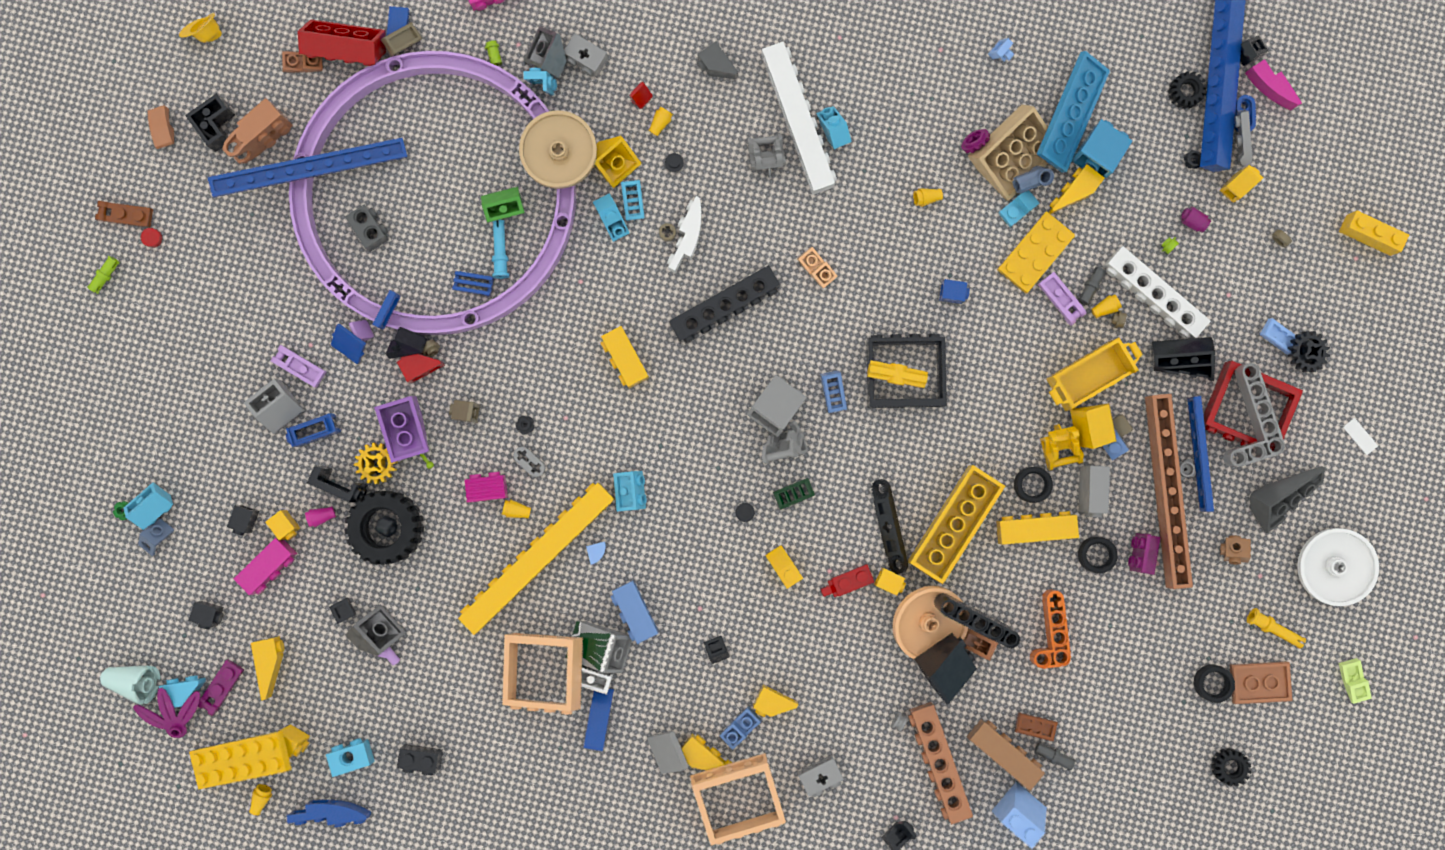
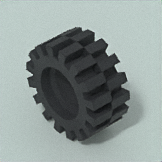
M1186 71L1173 80L1169 85L1171 88L1168 89V93H1171L1169 99H1174L1172 101L1173 105L1178 103L1176 107L1180 108L1183 106L1182 109L1188 107L1190 109L1204 99V95L1207 93L1205 90L1207 84L1203 85L1205 79L1200 80V74L1195 76L1196 72L1192 71L1189 74V71ZM1183 84L1191 85L1194 89L1193 96H1185L1181 92V86Z
M1226 748V750L1221 749V753L1217 752L1215 754L1217 756L1216 759L1212 758V761H1214V764H1211V768L1214 769L1212 773L1216 775L1215 777L1229 786H1239V783L1243 785L1245 783L1244 779L1248 780L1250 778L1247 776V773L1251 774V770L1248 769L1251 767V764L1248 763L1249 759L1237 750ZM1229 760H1235L1238 765L1237 771L1234 774H1227L1224 767Z

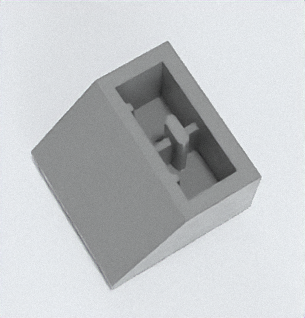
M273 379L243 402L252 415L273 434L277 433L305 411L283 381Z

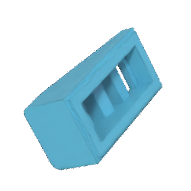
M640 180L621 182L626 220L645 218ZM637 186V190L626 191L625 188ZM638 194V198L627 199L626 195ZM639 201V205L628 206V203ZM640 209V213L629 214L628 211Z

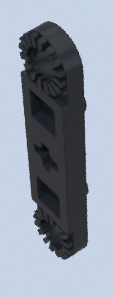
M879 479L872 483L871 491H873V501L885 554L888 557V566H890L891 572L901 574L907 571L908 560L892 490L887 480ZM880 484L882 487H884V493H881L879 491ZM896 560L901 563L900 569L896 566Z

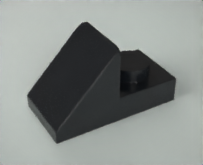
M1259 35L1241 44L1240 62L1243 66L1269 51Z
M399 327L394 340H391L385 354L389 359L422 353L427 338Z

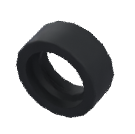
M1026 467L1019 471L1014 480V490L1017 496L1029 503H1038L1046 500L1053 489V480L1050 474L1040 467ZM1028 474H1038L1044 481V489L1037 496L1026 494L1022 488L1023 479Z
M1090 537L1084 540L1078 550V560L1081 566L1087 571L1097 574L1110 571L1116 565L1118 559L1115 545L1109 539L1103 537ZM1102 544L1107 548L1109 557L1104 565L1094 566L1089 563L1087 551L1091 545Z
M1208 664L1196 672L1194 688L1201 698L1212 703H1221L1227 701L1232 696L1235 690V681L1233 675L1227 669L1218 665ZM1212 672L1221 674L1225 680L1223 690L1217 695H1211L1204 689V680Z

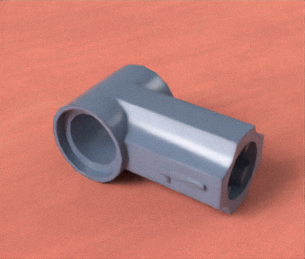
M1035 166L1031 171L1014 177L1012 181L1013 187L1018 194H1021L1041 185H1050L1054 180V173L1051 169Z

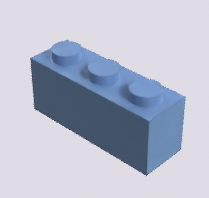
M634 580L612 591L611 599L615 606H619L621 613H619L620 618L624 624H628L630 628L628 634L632 641L635 640L639 644L659 633Z

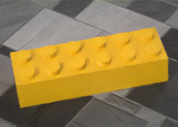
M968 465L911 554L908 563L935 581L944 584L1002 493L1005 485L974 465Z

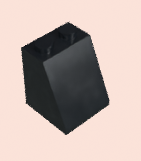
M953 633L914 659L930 685L946 705L954 699L977 670L973 663L975 658L969 650L966 652L964 649L967 645L961 637L956 638Z

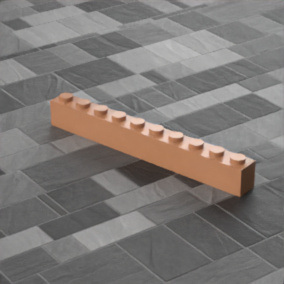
M1172 394L1145 397L1165 585L1166 588L1170 589L1192 588L1193 583Z

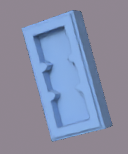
M1273 318L1267 320L1260 333V336L1285 354L1291 353L1288 347L1293 346L1290 340L1296 339L1295 334Z

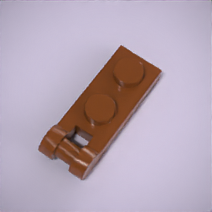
M105 201L97 202V207H99L98 214H95V220L146 228L151 227L153 209ZM107 209H111L110 216L106 215Z

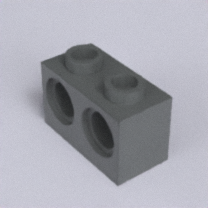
M364 204L345 216L368 251L371 252L389 240L386 235L389 233L383 223H378L376 220L378 215L372 207L369 209ZM367 215V221L360 223L361 217ZM373 231L378 232V235L375 239L370 238V235Z

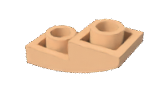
M810 247L797 258L798 262L823 289L838 277L813 247Z

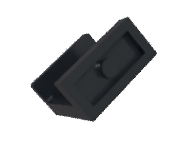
M314 465L307 484L347 502H356L367 494V484L354 483L350 490L328 480L332 473V468Z

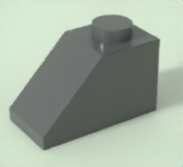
M714 42L697 54V65L702 72L706 71L709 76L733 80L738 78V71L717 42Z

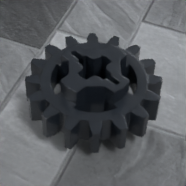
M1316 331L1301 332V334H1296V339L1290 340L1293 346L1288 347L1291 350L1288 357L1293 358L1290 362L1291 364H1297L1296 370L1301 369L1302 372L1309 373L1316 372V370L1323 369L1322 364L1328 363L1325 357H1330V354L1326 353V350H1329L1330 347L1325 346L1327 339L1321 340L1322 334L1316 335Z

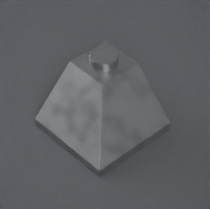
M539 26L524 58V62L536 68H541L542 71H547L559 78L565 69L567 61L561 36L556 32Z
M380 604L354 624L347 632L346 637L358 650L379 656L405 635L406 631Z

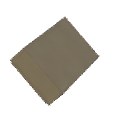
M411 22L383 37L381 41L392 57L421 41L422 37Z

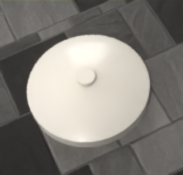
M1331 528L1318 532L1304 544L1299 554L1297 569L1301 584L1313 598L1332 606H1348L1361 601L1372 591L1379 575V560L1375 549L1365 537L1352 530Z

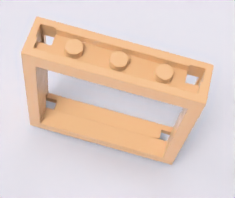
M525 633L505 634L502 705L510 706V709L527 707V711L544 709L546 713H554L558 710L561 711V714H572V711L581 709L583 638ZM518 643L568 647L566 703L516 699Z
M765 753L690 775L692 789L711 846L722 844L731 839H739L751 833H759L762 830L778 827L786 823ZM764 771L776 811L713 830L700 790Z

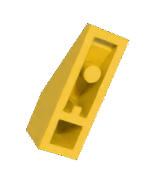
M280 636L251 643L261 701L272 697L284 651V643Z

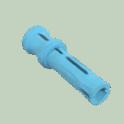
M495 220L492 221L494 236V256H492L494 273L492 278L505 279L509 278V273H507L509 258L505 252V221L498 220L497 222Z

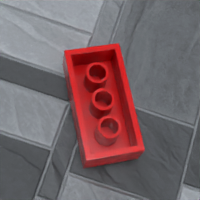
M310 19L297 31L299 54L306 55L309 58L324 57L330 61L338 59L344 60L345 63L359 62L365 66H373L386 53V47L381 41L386 36V30Z

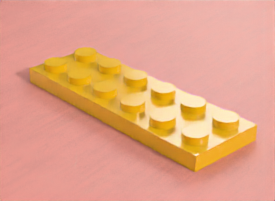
M282 731L199 748L189 752L198 790L292 770Z

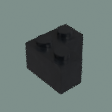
M216 93L185 116L206 146L216 152L223 147L225 140L228 138L221 125L234 117L235 113L228 103Z

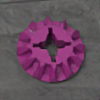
M986 129L973 131L962 142V150L966 153H974L976 150H980L990 140V133Z

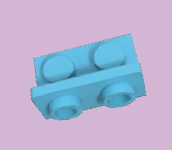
M643 471L613 473L617 512L646 509L647 498L644 491L645 478Z

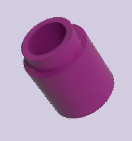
M1193 206L1189 209L1185 208L1180 215V218H1182L1181 223L1196 232L1200 231L1203 233L1211 223L1208 215Z

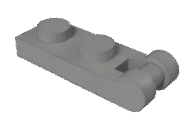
M1244 109L1237 111L1234 122L1235 127L1239 131V135H1236V145L1240 147L1237 161L1243 166H1248L1252 163L1249 111Z

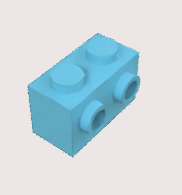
M153 482L124 507L125 517L142 530H145L148 526L154 524L158 517L171 509L173 505L171 495Z

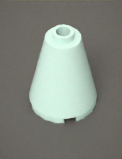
M150 665L108 667L100 675L102 686L139 705L143 703L148 704L155 697L159 686H156L157 680H160L159 670Z

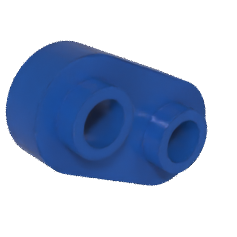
M1242 95L1236 101L1235 116H1237L1238 110H1244L1241 107V104H1244L1245 110L1249 111L1251 132L1256 126V103L1250 95Z

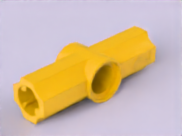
M871 360L867 370V377L885 380L896 385L904 386L905 384L925 388L928 372L908 368V366L901 364H887Z

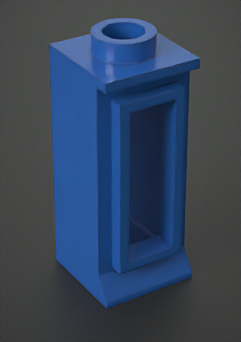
M328 413L313 420L286 428L287 442L292 447H300L340 433V428H336L333 421L336 415ZM324 422L326 430L298 439L297 430Z

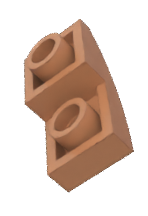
M282 51V72L298 73L323 70L322 57L309 58L306 55L299 54V52Z
M162 105L148 110V123L155 148L160 149L174 144V128L169 124V109Z

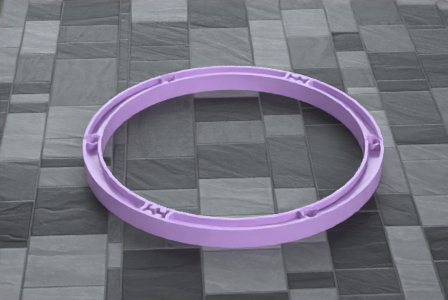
M447 51L411 52L384 59L373 66H368L358 71L330 93L306 125L298 142L293 160L319 155L328 136L339 120L350 108L369 93L391 82L416 75L451 74L483 82L509 96L532 119L549 112V110L535 93L518 78L485 60ZM400 65L397 71H393L394 66ZM520 90L524 96L529 97L531 101L530 104L525 98L522 99L519 93ZM314 177L290 182L289 203L294 233L310 268L320 282L343 304L363 317L374 321L381 305L372 302L349 285L333 266L321 244L313 216L312 189ZM576 185L557 189L554 220L541 252L526 273L505 292L483 305L454 314L427 316L402 313L394 310L386 327L395 330L403 327L420 335L456 334L491 324L523 305L550 277L567 246L576 209ZM560 220H568L565 227L558 226ZM337 284V285L343 287L342 289H343L346 293H348V295L346 296V295L340 293L341 291H340L336 286H334V285ZM474 315L476 320L473 324L469 325L467 319L469 316Z

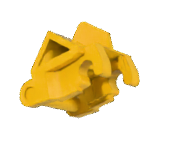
M1060 424L1054 425V431L1048 432L1047 437L1040 438L1046 466L1049 471L1063 465L1076 462L1078 464L1083 463L1084 454L1079 445V430L1075 426L1062 429ZM1071 449L1073 455L1059 458V451Z

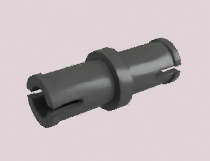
M1095 267L1090 279L1085 282V288L1078 298L1081 304L1089 305L1095 292H1098L1100 289L1099 284L1106 274L1103 268Z
M1038 742L1035 747L1034 753L1048 759L1050 763H1056L1069 771L1073 769L1075 759L1060 753V750H1054L1041 742Z

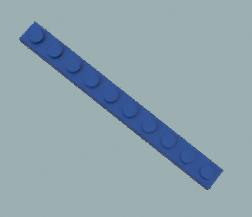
M403 138L207 178L212 197L215 198L407 158Z

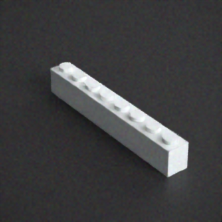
M780 42L763 48L761 56L812 195L834 188L835 181H837L834 170H830L828 165L830 158L828 153L823 151L822 146L824 142L822 136L816 132L817 123L815 118H811L809 113L811 110L808 99H804V87L802 82L797 80L798 71L796 65H792L790 61L792 55L789 47H785L784 42Z

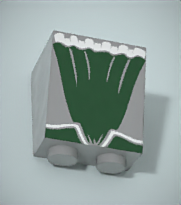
M576 621L572 629V637L583 638L582 665L602 673H622L632 643L629 634L587 621Z

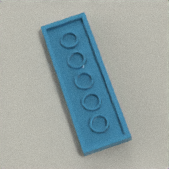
M1082 51L1079 54L1037 152L1039 157L1061 173L1068 171L1110 73L1108 68L1087 51Z

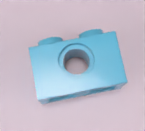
M361 738L350 741V745L343 747V744L336 745L331 748L332 751L326 754L332 777L369 766L375 762L368 739L364 741ZM347 752H351L353 754V760H349L347 758Z

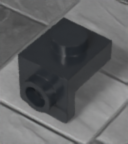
M899 821L882 836V839L891 850H900L909 840L915 839L917 835L910 823Z

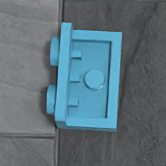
M529 68V71H523L524 80L531 84H543V91L549 95H554V91L557 90V80L554 79L553 75L547 71H541V68Z

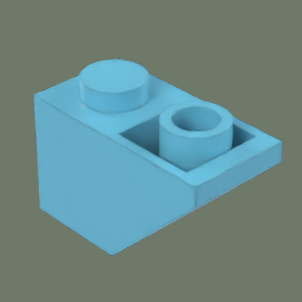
M834 106L827 107L821 112L816 113L825 136L834 149L852 142L847 122Z
M610 193L593 201L612 241L629 234L628 228Z
M198 675L185 677V681H179V678L166 680V684L159 686V688H164L167 691L174 708L182 707L192 693L201 689L206 682V678L198 679Z

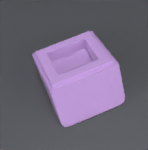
M362 320L349 323L352 333L365 342L374 337L368 321Z

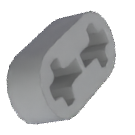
M518 447L514 451L515 461L531 476L540 477L545 473V464L530 449ZM519 451L527 452L528 462L525 459L519 460ZM531 462L535 465H541L539 468L541 470L540 473L532 472L534 468L530 465Z

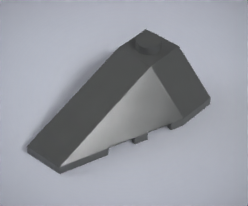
M1323 466L1266 484L1252 492L1250 495V509L1266 533L1280 525L1286 519L1284 515L1290 509L1295 510L1303 496L1308 497L1324 481L1325 468Z

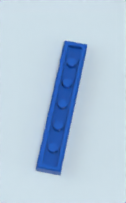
M1201 396L1190 397L1187 399L1199 508L1200 512H1213L1214 505Z

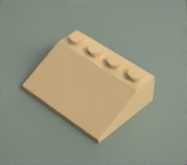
M1021 105L990 134V140L985 143V146L974 153H970L968 157L981 175L1006 201H1009L1017 194L1012 183L1014 177L1031 171L1035 166L1045 167L1048 162L1037 155L1048 127L1034 106Z

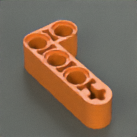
M1049 589L1042 595L1048 648L1035 649L1030 654L1031 663L1043 669L1063 667L1071 661L1064 596L1059 591ZM1054 595L1056 596V599H1054L1052 602L1050 601V598H1052ZM1058 613L1059 620L1053 623L1052 615ZM1060 632L1061 639L1055 642L1054 635ZM1059 652L1063 653L1061 661L1056 660V655ZM1039 654L1044 655L1042 663H1037V656Z

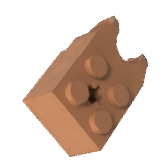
M265 98L237 122L239 127L225 140L222 149L229 157H234L239 164L247 163L267 148L274 146L276 140L286 135L293 124L274 104ZM235 142L237 145L231 153L228 151V145ZM247 152V156L244 159L238 158V156Z

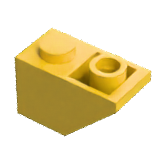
M1248 165L1235 173L1220 191L1234 203L1246 195L1264 177L1260 175L1257 168Z

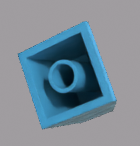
M1101 119L1075 153L1072 162L1080 168L1087 164L1106 179L1114 172L1133 140L1125 132L1115 129L1111 122Z

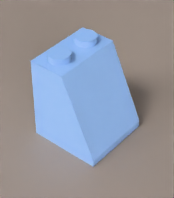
M1015 782L992 812L1002 824L1031 849L1045 834L1047 807L1018 782Z

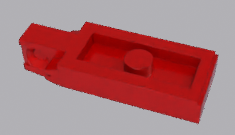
M865 564L831 578L828 581L829 585L821 588L820 591L823 597L833 594L834 597L842 596L874 583V579L868 564Z

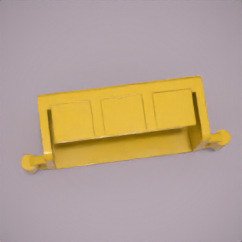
M1119 337L1113 339L1046 378L1052 388L1049 394L1056 405L1061 404L1065 411L1072 410L1125 377L1139 371L1136 363L1143 354L1136 342L1123 344ZM1127 346H1129L1132 353L1134 354L1136 358L1135 360L1132 359L1131 355L1126 349Z

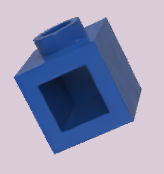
M944 279L941 282L939 301L957 304L964 303L965 299L968 300L970 288H967L968 282Z

